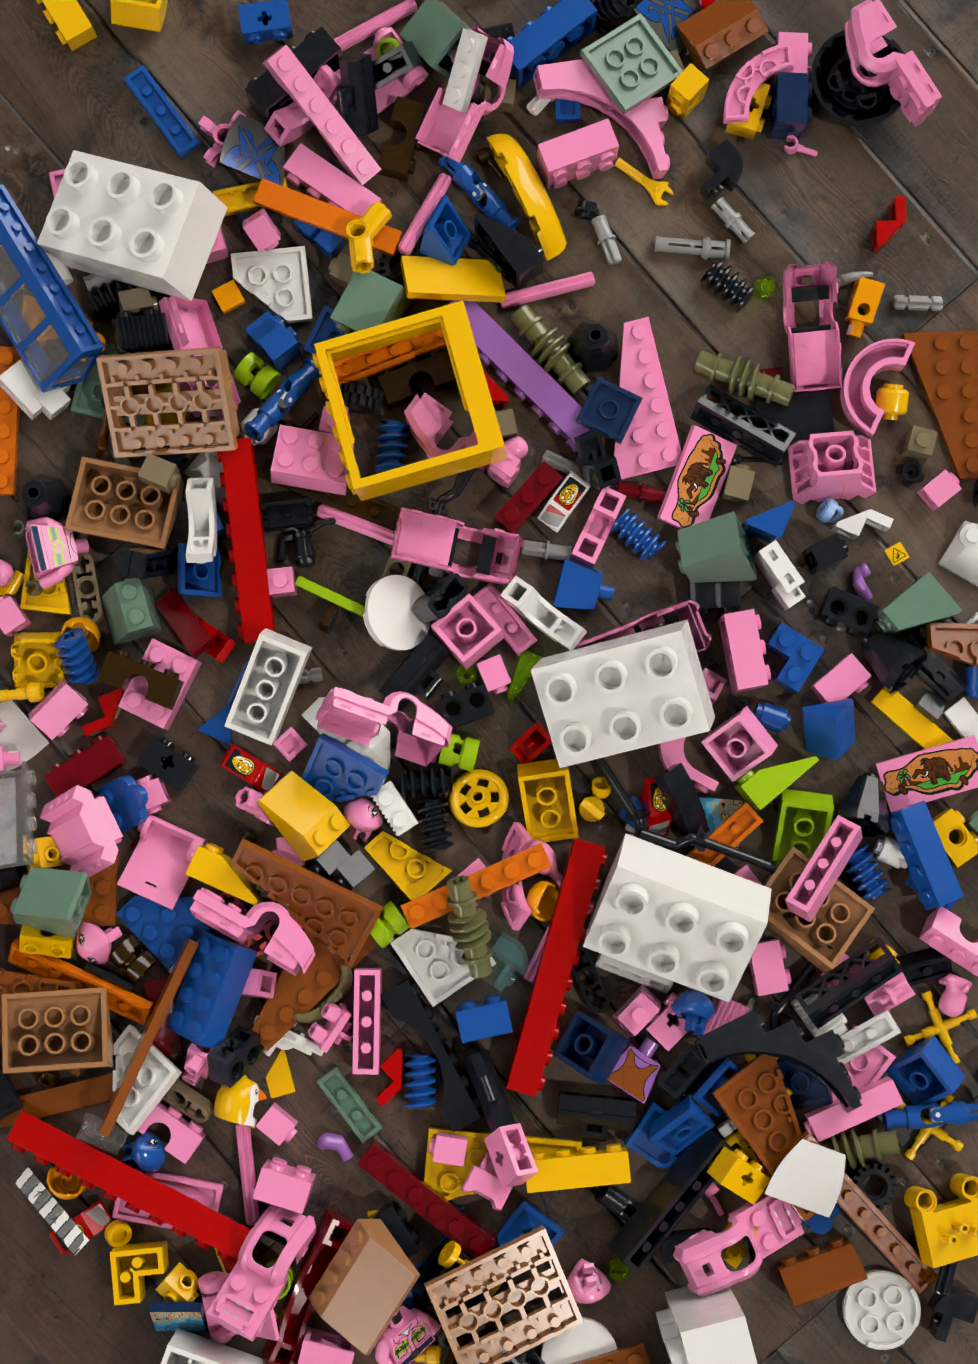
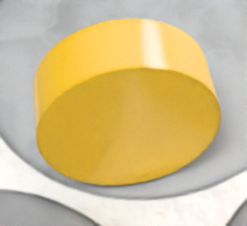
M115 1220L106 1227L104 1236L110 1246L121 1247L130 1241L132 1229L126 1221Z

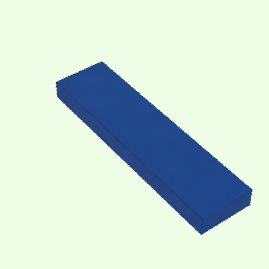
M144 65L123 78L180 159L201 146L198 139Z

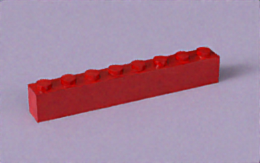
M248 437L237 439L238 448L236 450L217 451L218 462L223 464V472H220L221 487L226 488L227 496L223 498V508L225 513H229L230 521L226 523V533L228 538H232L233 548H229V558L231 563H235L236 573H232V583L234 588H238L239 598H235V608L237 613H241L242 623H238L239 637L244 638V643L257 642L259 634L265 628L276 632L273 602L269 594L268 560L260 508L261 502L253 439Z

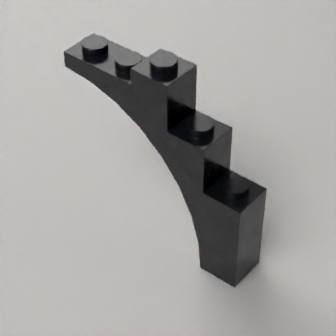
M752 1010L695 1040L707 1065L726 1057L744 1054L767 1055L784 1059L806 1069L820 1079L836 1095L847 1113L862 1106L859 1090L856 1086L850 1084L847 1078L849 1074L845 1065L837 1060L838 1057L845 1053L843 1050L845 1045L839 1034H835L833 1029L805 1043L803 1040L805 1034L799 1024L795 1025L793 1020L765 1033L764 1021L759 1014L755 1015Z

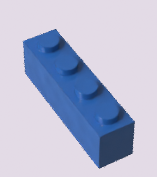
M925 800L889 813L890 828L899 843L900 852L905 858L910 877L914 880L919 893V899L924 905L925 910L942 907L964 897Z

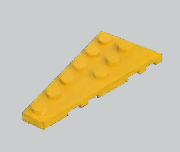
M429 1127L424 1182L447 1201L464 1195L477 1194L473 1191L464 1193L460 1189L471 1167L474 1165L479 1167L485 1153L488 1152L484 1139L491 1133L467 1130L453 1132L452 1129ZM437 1131L468 1136L463 1166L433 1162L434 1154L429 1153L431 1137L436 1138ZM525 1136L530 1151H543L544 1155L555 1154L554 1151L558 1149H570V1152H580L582 1147V1141Z

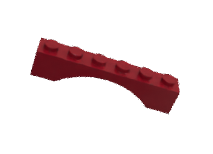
M376 1139L373 1140L359 1158L358 1166L448 1238L458 1243L473 1258L487 1253L495 1243L494 1233L434 1191L395 1154Z
M326 1209L276 1319L280 1339L277 1341L267 1339L262 1350L266 1364H295L302 1348L306 1327L313 1309V1305L308 1298L354 1224L349 1217Z

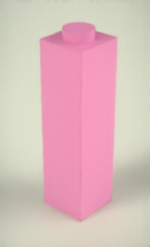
M887 1076L858 1089L862 1098L860 1100L862 1106L847 1113L840 1101L836 1099L832 1104L823 1105L805 1113L804 1116L807 1121L803 1125L805 1130L820 1142L904 1103L893 1079Z

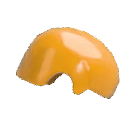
M86 617L70 618L63 624L61 636L68 630L82 628L84 636L88 640V645L91 648V654L98 649L100 631L94 621Z
M539 881L527 893L526 902L532 910L530 915L542 922L551 920L559 892L555 884L548 881Z
M57 1165L50 1167L46 1181L50 1192L57 1198L64 1200L73 1199L86 1189L85 1186L79 1183L80 1177L71 1174L70 1178L56 1171Z

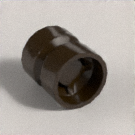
M133 935L128 937L109 957V960L118 969H125L124 975L133 984L138 982L158 961L148 950H142V944Z

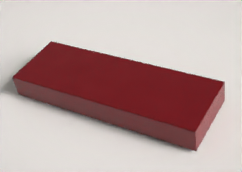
M174 588L155 604L194 657L197 658L215 642L185 600Z
M168 977L144 981L146 998L153 1003L150 1016ZM174 998L154 1039L155 1047L165 1056L184 1052L181 1035L166 1028L175 1005Z

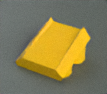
M60 631L21 632L14 634L11 655L14 658V670L12 673L15 688L26 687L29 682L37 681L44 687H56L65 679V666L61 664V660L64 657H59L57 654L61 648L54 646V643L61 637Z

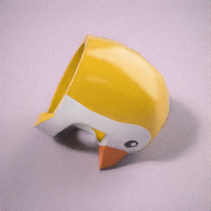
M244 1075L231 1088L224 1085L221 1086L214 1103V1115L229 1122L255 1128L257 1119L253 1117L254 1106L258 1101L265 1100L267 1097L259 1089L256 1082L247 1078V1075Z

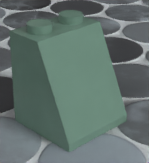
M425 0L400 32V35L407 42H413L418 54L433 69L450 78L454 63L451 60L459 45L463 28H471L440 0Z
M371 270L369 273L364 274L354 272L330 318L336 324L335 328L344 334H349V332L353 333L400 319L412 300L411 298H406L405 289L400 284Z
M734 511L677 530L679 541L676 542V548L681 556V560H678L679 569L683 575H687L691 583L753 581L757 579L751 541Z
M927 572L918 577L882 607L876 614L874 624L882 633L886 632L888 635L929 623L946 620L959 614L962 609L933 575Z
M132 578L114 583L101 597L115 646L163 632L151 586L144 579Z
M31 867L28 875L22 877L19 898L15 897L11 905V913L15 923L75 939L92 894L88 873Z

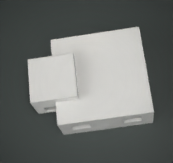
M22 358L0 375V387L31 420L43 412L51 421L70 404L71 399L65 393L69 391L71 385L43 393Z
M776 540L761 549L754 556L755 564L773 588L771 590L785 611L806 597L799 588L805 581Z

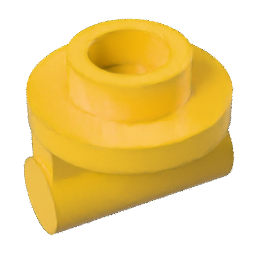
M585 797L579 806L581 817L588 822L600 821L605 815L604 804L596 797Z

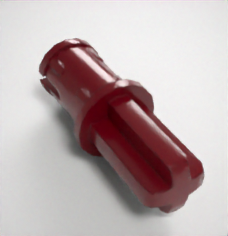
M618 482L616 491L625 495L628 499L639 500V503L646 501L662 504L667 489L645 486V483L636 485Z

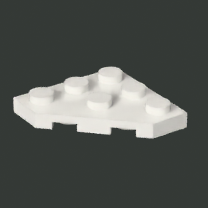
M305 246L231 254L233 279L288 324L313 321Z
M410 929L390 944L433 1007L475 979L470 975L468 964H465L462 960L464 950L455 948L458 942L453 941L452 936ZM491 956L490 962L491 966L493 967L496 964V962Z
M130 1024L113 1044V1055L116 1056V1070H113V1092H115L142 1035L135 1026ZM153 1044L116 1120L131 1135L136 1133L182 1073Z

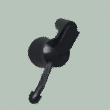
M328 518V520L321 522L309 531H299L294 527L282 529L284 534L296 533L278 538L276 561H286L287 544L294 542L293 560L296 563V567L306 568L316 565L315 559L317 556L311 541L312 533L325 525H334L336 519Z

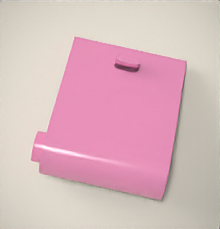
M383 27L374 35L373 47L365 51L364 54H371L372 61L378 58L376 46L383 38L393 37L398 40L400 45L404 42L392 27ZM422 65L390 84L375 90L377 114L396 102L397 96H406L426 81L429 74ZM338 69L334 73L341 79L340 69Z
M149 815L147 820L138 826L137 831L141 832L140 840L117 885L173 911L190 877L185 873L198 846L206 844V839L156 816Z
M213 1271L202 1275L198 1279L211 1340L218 1343H226L236 1334L208 1318L206 1313L230 1273ZM273 1309L270 1311L263 1323L264 1326L256 1337L275 1341L280 1339Z

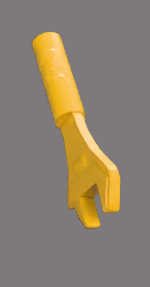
M619 157L614 166L645 187L655 205L667 206L668 203L660 198L664 191L670 195L674 194L668 187L669 182H658L649 179Z

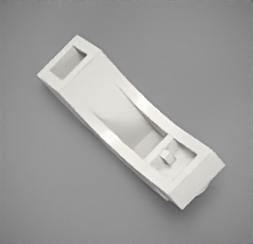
M213 477L188 478L185 490L189 518L186 561L187 563L197 564L213 562V556H216L217 508Z
M517 576L513 578L500 595L523 618L556 643L558 642L570 651L574 650L587 633L583 627L554 608L535 588Z

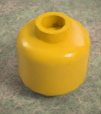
M884 384L882 388L877 390L875 404L884 411L882 419L898 420V415L907 413L909 392L903 389L904 385Z

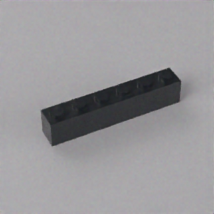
M710 1129L689 1145L609 1243V1249L637 1274H639L715 1179L707 1173V1170L725 1146L734 1152L735 1149L713 1130Z

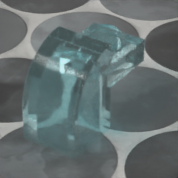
M502 931L491 949L492 955L505 963L504 968L493 983V987L501 992L504 987L509 989L517 977L513 974L515 970L525 975L528 967V956L524 946L505 931Z

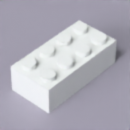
M265 628L258 636L225 727L272 746L278 738L313 647Z

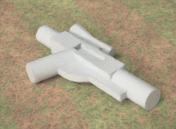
M259 1015L255 1017L253 1024H255ZM289 1030L268 1051L265 1048L261 1050L269 1057L276 1047L282 1050L295 1048L310 1056L312 1052L319 1056H322L324 1053L320 1050L317 1043L305 1037V1034H299L292 1030Z

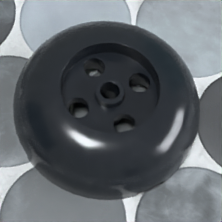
M845 30L836 33L825 41L814 58L810 74L812 93L820 109L832 120L850 127L876 125L892 116L899 109L901 103L892 97L888 83L875 87L878 92L872 91L868 93L869 87L859 83L854 77L845 42ZM882 36L888 46L873 54L876 58L886 57L892 52L905 55L897 42L885 36ZM860 65L861 73L864 76L873 77L877 75ZM843 69L847 71L848 76L845 78H841V72L839 70ZM852 93L854 99H848L844 94Z

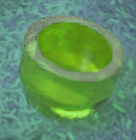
M772 276L763 277L754 282L755 289L761 297H768V294L772 295L775 291V282Z
M463 666L457 669L456 679L461 686H466L476 681L477 671L473 666L467 670ZM464 673H469L468 679H464Z
M615 1259L609 1263L608 1274L612 1280L620 1282L627 1278L629 1273L628 1266L620 1259ZM612 1269L624 1271L625 1273L624 1275L612 1273Z

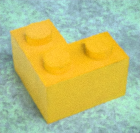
M167 1240L127 1244L112 1249L110 1261L114 1306L141 1303L146 1296L144 1276L164 1274L169 1267Z

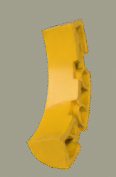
M499 133L491 135L486 139L493 159L503 174L507 176L527 218H532L528 221L536 243L539 244L544 252L543 257L549 261L559 255L567 244L552 202L535 168L517 140L508 134Z

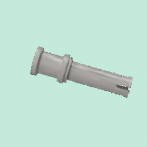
M656 236L654 252L701 255L703 260L719 258L724 259V262H728L731 239L716 241L706 237L702 241Z

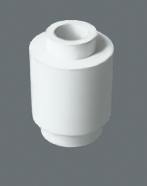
M887 836L882 840H877L873 848L876 860L897 869L900 867L906 869L908 867L904 856L900 852L898 841Z

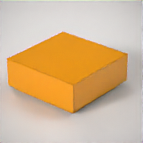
M234 280L212 290L224 314L246 303Z

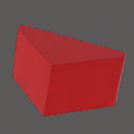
M537 721L509 750L522 764L529 763L541 754L552 743L548 730Z

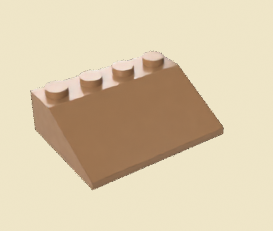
M82 457L65 530L165 550L180 508L185 483L181 477L175 489L172 488L170 494L142 483L138 477L141 468Z
M792 846L778 863L774 873L770 874L762 883L763 886L772 889L766 929L825 973L834 969L875 908L837 880L811 922L789 911L785 900L810 861L806 855Z
M107 987L2 994L3 1074L113 1067V1041Z
M357 1219L308 1299L326 1323L364 1355H370L420 1274L381 1219Z

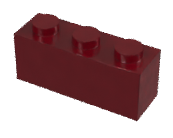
M544 461L496 513L494 522L505 532L516 534L560 486L563 477Z
M104 734L98 736L91 741V747L86 750L83 748L78 749L70 755L71 759L64 764L58 762L48 769L50 773L45 775L44 778L56 797L76 785L87 789L129 762L113 736L108 735L105 737Z

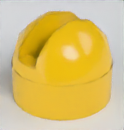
M605 777L595 778L591 786L592 794L598 799H605L609 796L612 788Z

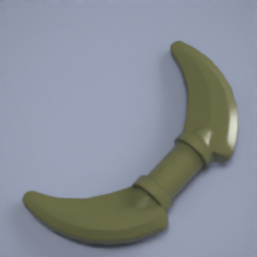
M344 964L341 965V980L338 987H335L333 993L320 1003V1007L310 1012L297 1013L294 1015V1018L301 1023H311L322 1019L321 1011L326 1002L336 1004L348 994L353 983L351 969Z

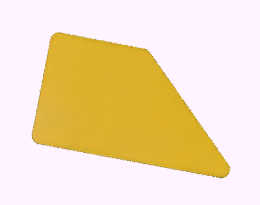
M282 1049L266 1076L271 1098L295 1092L286 1053Z

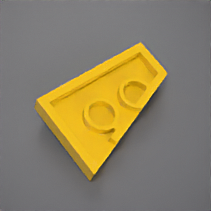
M28 550L20 609L72 615L65 578L58 584L43 589L39 596L29 595L35 592L36 586L33 584L30 587H25L26 582L31 580L38 582L39 578L35 579Z
M384 831L363 848L410 901L427 894L452 871Z

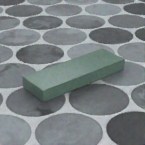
M338 1065L316 1081L362 1144L383 1128L382 1124Z

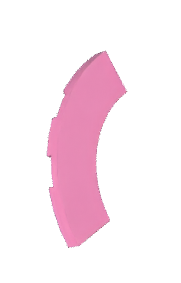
M792 43L776 45L762 51L739 70L726 95L723 124L748 122L750 103L756 90L763 82L778 74V72L793 70Z
M520 822L513 823L502 847V851H504L502 860L528 849L533 840ZM522 880L501 889L503 900L501 906L512 930L517 931L521 929L532 913L526 902Z

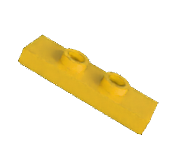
M284 177L283 186L288 188L286 177ZM261 181L212 191L228 207L225 216L237 214V211L240 210L244 211L261 207L253 202Z

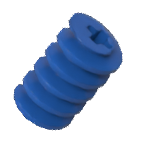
M395 420L380 421L383 425L378 427V431L382 434L377 437V441L381 444L376 447V450L381 454L375 457V460L380 464L375 465L374 470L382 473L406 466L400 462V459L407 458L406 454L401 453V449L408 448V445L402 443V440L408 439L409 435L402 431L409 429L410 425Z
M630 507L613 524L611 532L615 533L620 530L618 539L622 540L627 537L625 546L629 547L634 544L632 553L636 554L641 551L639 560H650L667 542L657 543L660 535L650 536L653 528L650 526L643 529L645 520L636 522L638 513L629 515Z
M75 628L63 633L60 639L54 643V646L61 648L57 654L59 657H64L61 660V664L67 666L64 669V673L70 675L67 681L81 685L96 681L99 672L97 671L94 657L91 654L88 640L84 636V630L82 628Z
M868 843L856 848L847 863L851 864L846 872L856 874L851 881L861 883L856 889L857 892H866L861 898L863 900H872L887 893L892 888H884L888 880L879 879L883 871L874 870L878 862L869 861L873 853L864 852L868 847Z
M426 1053L404 1054L411 1058V1061L404 1063V1066L411 1068V1071L404 1073L405 1077L411 1078L410 1082L404 1084V1087L411 1089V1092L404 1094V1097L411 1099V1102L404 1104V1107L428 1108L436 1103V1098L429 1096L436 1093V1088L430 1086V1084L436 1082V1077L429 1075L436 1072V1067L429 1065L436 1061V1057Z

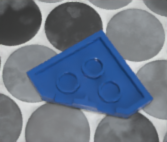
M323 733L315 745L301 778L329 801L343 802L353 800L358 796L377 795L389 771Z
M134 896L116 913L167 969L175 964L187 938L197 942L201 938L203 930L209 931L212 928L193 916L190 911V907L194 903L193 897L180 896L172 911L142 896Z

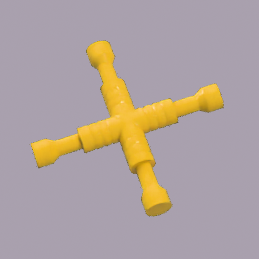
M931 991L922 992L921 996L929 1007L928 1012L934 1025L922 1029L920 1033L903 1037L905 1044L908 1047L917 1040L927 1039L938 1034L942 1046L946 1048L949 1056L955 1064L959 1063V1057L954 1053L951 1046L953 1043L947 1030L959 1026L963 1021L978 1018L976 1011L973 1008L961 1016L951 1017L943 1021L938 1008L933 1003Z
M949 1095L942 1098L939 1104L941 1105L940 1108L951 1103L954 1096ZM901 1104L895 1107V1109H903L906 1104ZM920 1114L921 1120L924 1123L931 1124L929 1119ZM940 1127L923 1128L914 1138L916 1141L912 1147L907 1149L904 1155L913 1161L916 1151L921 1144L925 1143L930 1134H933L941 1141L945 1140L957 1152L962 1150L964 1143L954 1140L948 1135V1132Z

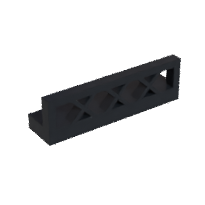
M711 384L697 401L690 417L774 467H777L796 435L795 432ZM709 395H712L719 399L720 403H713L707 398ZM730 409H737L741 412L742 416L732 414ZM752 421L761 423L764 428L753 426ZM773 434H780L787 439L783 443L776 439Z
M879 937L794 996L817 1029H819L897 976L903 969ZM879 948L885 953L877 959H870L871 953ZM861 965L860 971L856 974H848L852 966ZM833 979L840 980L837 987L827 989L828 983ZM819 994L817 1000L809 1006L805 1003L804 999L810 995Z

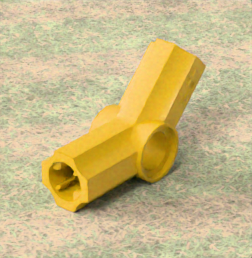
M379 201L374 202L360 219L352 220L346 226L353 272L364 274L369 273L374 268L373 238L392 217L391 211Z

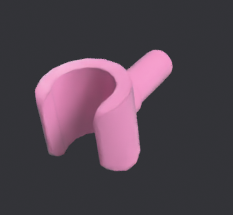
M789 135L786 137L787 142L795 144L792 147L784 145V150L787 154L792 155L796 152H802L813 157L817 156L818 151L798 144L796 136Z
M713 1182L704 1193L712 1202L718 1216H722L724 1211L715 1197V1194L720 1189Z

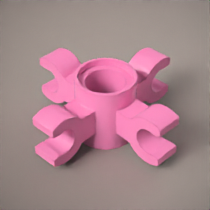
M236 111L229 124L217 126L204 115L198 122L201 126L200 129L212 136L215 141L213 146L203 156L206 159L205 162L214 168L220 160L223 142H220V139L227 135L240 114L246 116L241 111Z

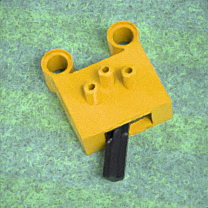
M957 1173L950 1180L951 1192L957 1195L958 1199L937 1204L936 1195L931 1190L918 1186L909 1187L904 1194L905 1204L910 1208L921 1263L932 1268L940 1267L934 1290L936 1293L944 1296L950 1294L958 1261L978 1255V1178L964 1173ZM968 1182V1188L965 1191L964 1186L965 1183ZM922 1194L923 1199L922 1202L919 1204L918 1199L919 1196Z

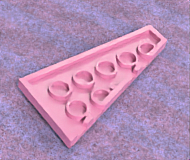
M649 317L623 323L619 387L643 397L622 443L615 442L613 456L617 459L621 479L676 466L682 453Z

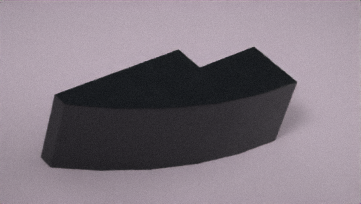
M682 763L670 766L653 778L665 797V800L662 801L683 836L695 833L699 824L705 833L709 831L703 806Z

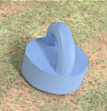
M828 497L819 505L816 511V518L823 523H835L842 518L844 510L838 505L837 501Z

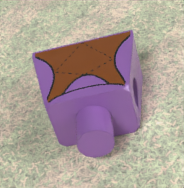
M647 1036L639 1049L628 1043L608 1080L644 1104L660 1068V1063L651 1058L659 1044Z

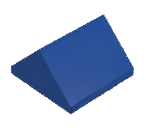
M446 195L441 197L425 226L419 253L453 266L456 265L472 234Z
M788 502L746 519L742 523L743 529L747 535L768 544L775 540L778 542L794 509V502Z
M179 543L178 594L182 598H222V548L217 547L216 556H213V562L203 564L187 563L185 555L187 544Z
M853 699L802 707L805 750L838 761L855 743Z
M728 1057L715 1061L709 1072L690 1092L691 1095L720 1119L725 1112L711 1092L739 1071L740 1068Z
M689 1094L650 1124L649 1140L652 1144L676 1156L712 1129L715 1124Z

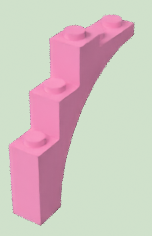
M583 59L537 66L533 79L538 99L577 101L608 115L621 125L638 144L647 160L653 180L664 177L670 168V158L668 154H665L663 146L665 137L661 129L669 118L667 106L663 103L662 97L647 99L623 115Z

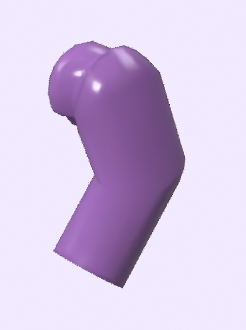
M863 563L860 566H855L853 569V587L860 598L868 601L873 595L865 583L864 577L869 576L871 571L867 564Z
M324 1133L317 1139L319 1149L337 1151L342 1162L354 1156L344 1137L339 1134Z

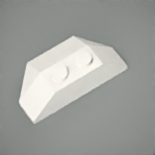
M319 697L302 714L321 735L323 733L387 770L391 768L390 731L383 724L380 726L379 735L371 738L369 746L317 728L318 720H315L317 711L322 706L325 697Z

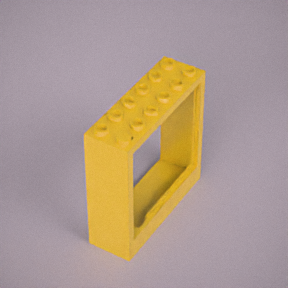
M463 300L314 344L316 353H313L312 356L316 368H318L320 375L323 376L319 377V382L327 400L329 399V401L325 402L329 416L332 417L333 423H336V425L332 426L333 433L339 446L343 448L339 450L342 464L345 465L346 471H349V474L345 476L353 495L357 494L361 501L508 459ZM442 329L463 406L470 413L478 445L361 478L352 449L355 440L333 361Z

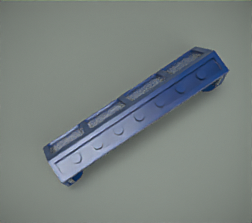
M0 184V324L43 393L86 381L104 345L48 255L37 244L38 239L5 186Z

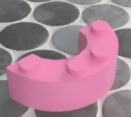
M886 339L875 342L864 348L848 367L842 380V388L840 389L841 406L850 425L861 435L871 439L884 413L871 398L869 387L872 377L882 371L893 370L901 372L907 363L915 342L904 339Z

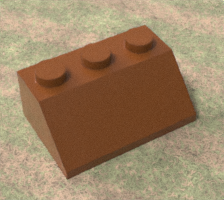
M717 0L675 26L695 67L699 71L711 67L769 32L759 9L751 0Z
M843 1237L833 1238L828 1241V1245L820 1248L819 1246L809 1247L804 1250V1254L796 1257L795 1255L785 1256L780 1259V1263L775 1264L785 1293L794 1307L868 1279L852 1243L848 1238L843 1239Z

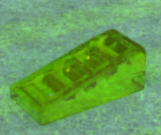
M522 651L507 695L509 701L513 702L532 676L531 669L542 656Z

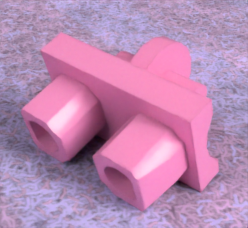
M901 972L864 997V1000L875 1017L916 994L908 984L903 972Z
M326 1002L322 1008L321 1015L328 1021L324 1027L314 1022L307 1032L309 1037L317 1043L320 1050L325 1053L328 1052L333 1043L339 1045L343 1039L351 1041L353 1038V1034L349 1031L353 1024L349 1021L352 1014L346 1009L347 1006L341 1002L338 1005Z
M191 1043L186 1055L184 1065L186 1071L182 1075V1080L196 1086L201 1077L207 1079L209 1076L207 1055L214 1048Z

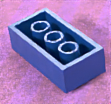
M559 0V3L554 7L549 6L544 9L536 21L526 23L522 27L521 32L515 37L510 36L506 39L514 47L509 79L516 80V88L518 90L533 79V74L538 65L554 63L594 32L597 9L589 0Z
M203 930L199 945L194 953L166 1028L200 1046L216 1048L225 1039L258 952L226 936Z

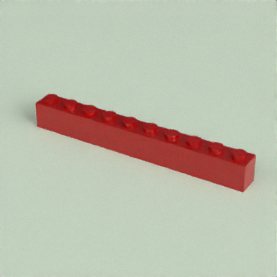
M573 838L505 1082L506 1089L534 1097L537 1096L538 1090H543L546 1076L542 1075L545 1065H550L553 1051L549 1050L552 1040H557L560 1026L556 1025L558 1016H563L567 1001H564L563 998L565 991H570L573 983V976H570L572 966H577L580 957V951H577L579 941H584L587 927L584 926L586 916H591L594 907L591 897L593 891L597 892L601 881V877H598L599 868L604 867L608 853L604 852L605 846Z
M24 1111L20 1113L6 1138L12 1142L10 1145L12 1149L22 1154L28 1150L35 1154L33 1157L35 1161L47 1166L48 1162H51L58 1166L56 1169L58 1173L70 1178L71 1174H74L81 1178L79 1181L81 1185L93 1190L94 1186H97L104 1190L102 1193L104 1197L114 1202L117 1198H120L127 1202L125 1205L127 1209L137 1214L140 1210H143L150 1214L148 1217L150 1221L160 1226L163 1222H166L173 1226L171 1231L183 1238H185L186 1234H189L196 1238L194 1243L206 1250H208L209 1246L218 1249L217 1255L231 1262L232 1258L238 1260L240 1248L251 1229Z

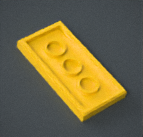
M401 255L400 265L406 298L501 303L505 301L506 295L501 273L497 272L496 267L489 260L459 258L456 265L451 266L431 257Z

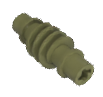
M524 305L512 315L510 320L519 329L520 338L525 337L531 344L528 351L532 350L531 357L534 359L539 357L537 364L539 366L545 365L544 370L547 373L554 371L559 377L557 380L559 384L564 383L570 392L576 395L591 382L582 371L581 362L576 363L570 356L571 353H566L571 344L567 343L560 346L564 339L563 335L556 339L554 338L558 328L549 331L542 323L544 318L541 315L536 316L528 305Z
M704 350L700 352L694 371L708 376L711 382L716 379L726 383L725 388L729 384V393L733 394L739 387L738 396L743 397L748 391L749 401H752L755 395L766 398V403L768 404L774 401L784 406L789 405L796 385L780 380L781 375L777 374L776 377L765 374V370L760 373V363H757L753 369H750V359L741 366L740 355L733 362L723 358V353H719L717 356Z
M464 875L456 876L446 882L450 895L447 903L448 906L453 907L454 911L447 917L448 922L452 923L450 931L454 933L452 935L453 941L458 942L455 948L464 950L462 960L465 964H468L471 977L483 978L490 975L493 971L490 962L492 950L486 946V943L492 937L489 922L486 920V911L476 908L475 901L478 899L477 892L471 888L469 877Z
M850 1128L849 1138L842 1131L840 1132L839 1140L834 1135L829 1137L828 1141L818 1142L823 1147L846 1155L845 1170L847 1161L852 1169H856L857 1159H859L862 1167H866L865 1159L878 1157L880 1161L883 1160V1156L900 1153L896 1130L877 1132V1129H873V1133L857 1137L854 1129Z

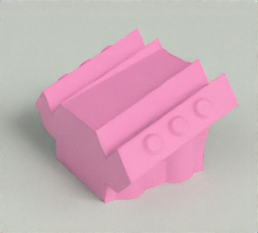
M854 430L810 434L809 440L797 441L788 447L794 501L800 504H804L809 500L820 503L828 497L850 500L857 495L866 499L876 493L871 439L863 435H854Z
M76 785L44 805L40 818L51 822L47 834L52 836L61 855L60 862L70 865V871L88 873L89 877L115 863L119 851L116 844L122 841L123 835L104 796L94 798L90 790Z

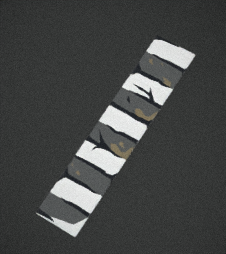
M28 1167L16 1179L15 1184L70 1251L76 1255L89 1239Z

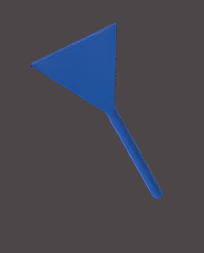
M246 660L226 706L198 728V731L231 745V729L225 727V723L249 660Z

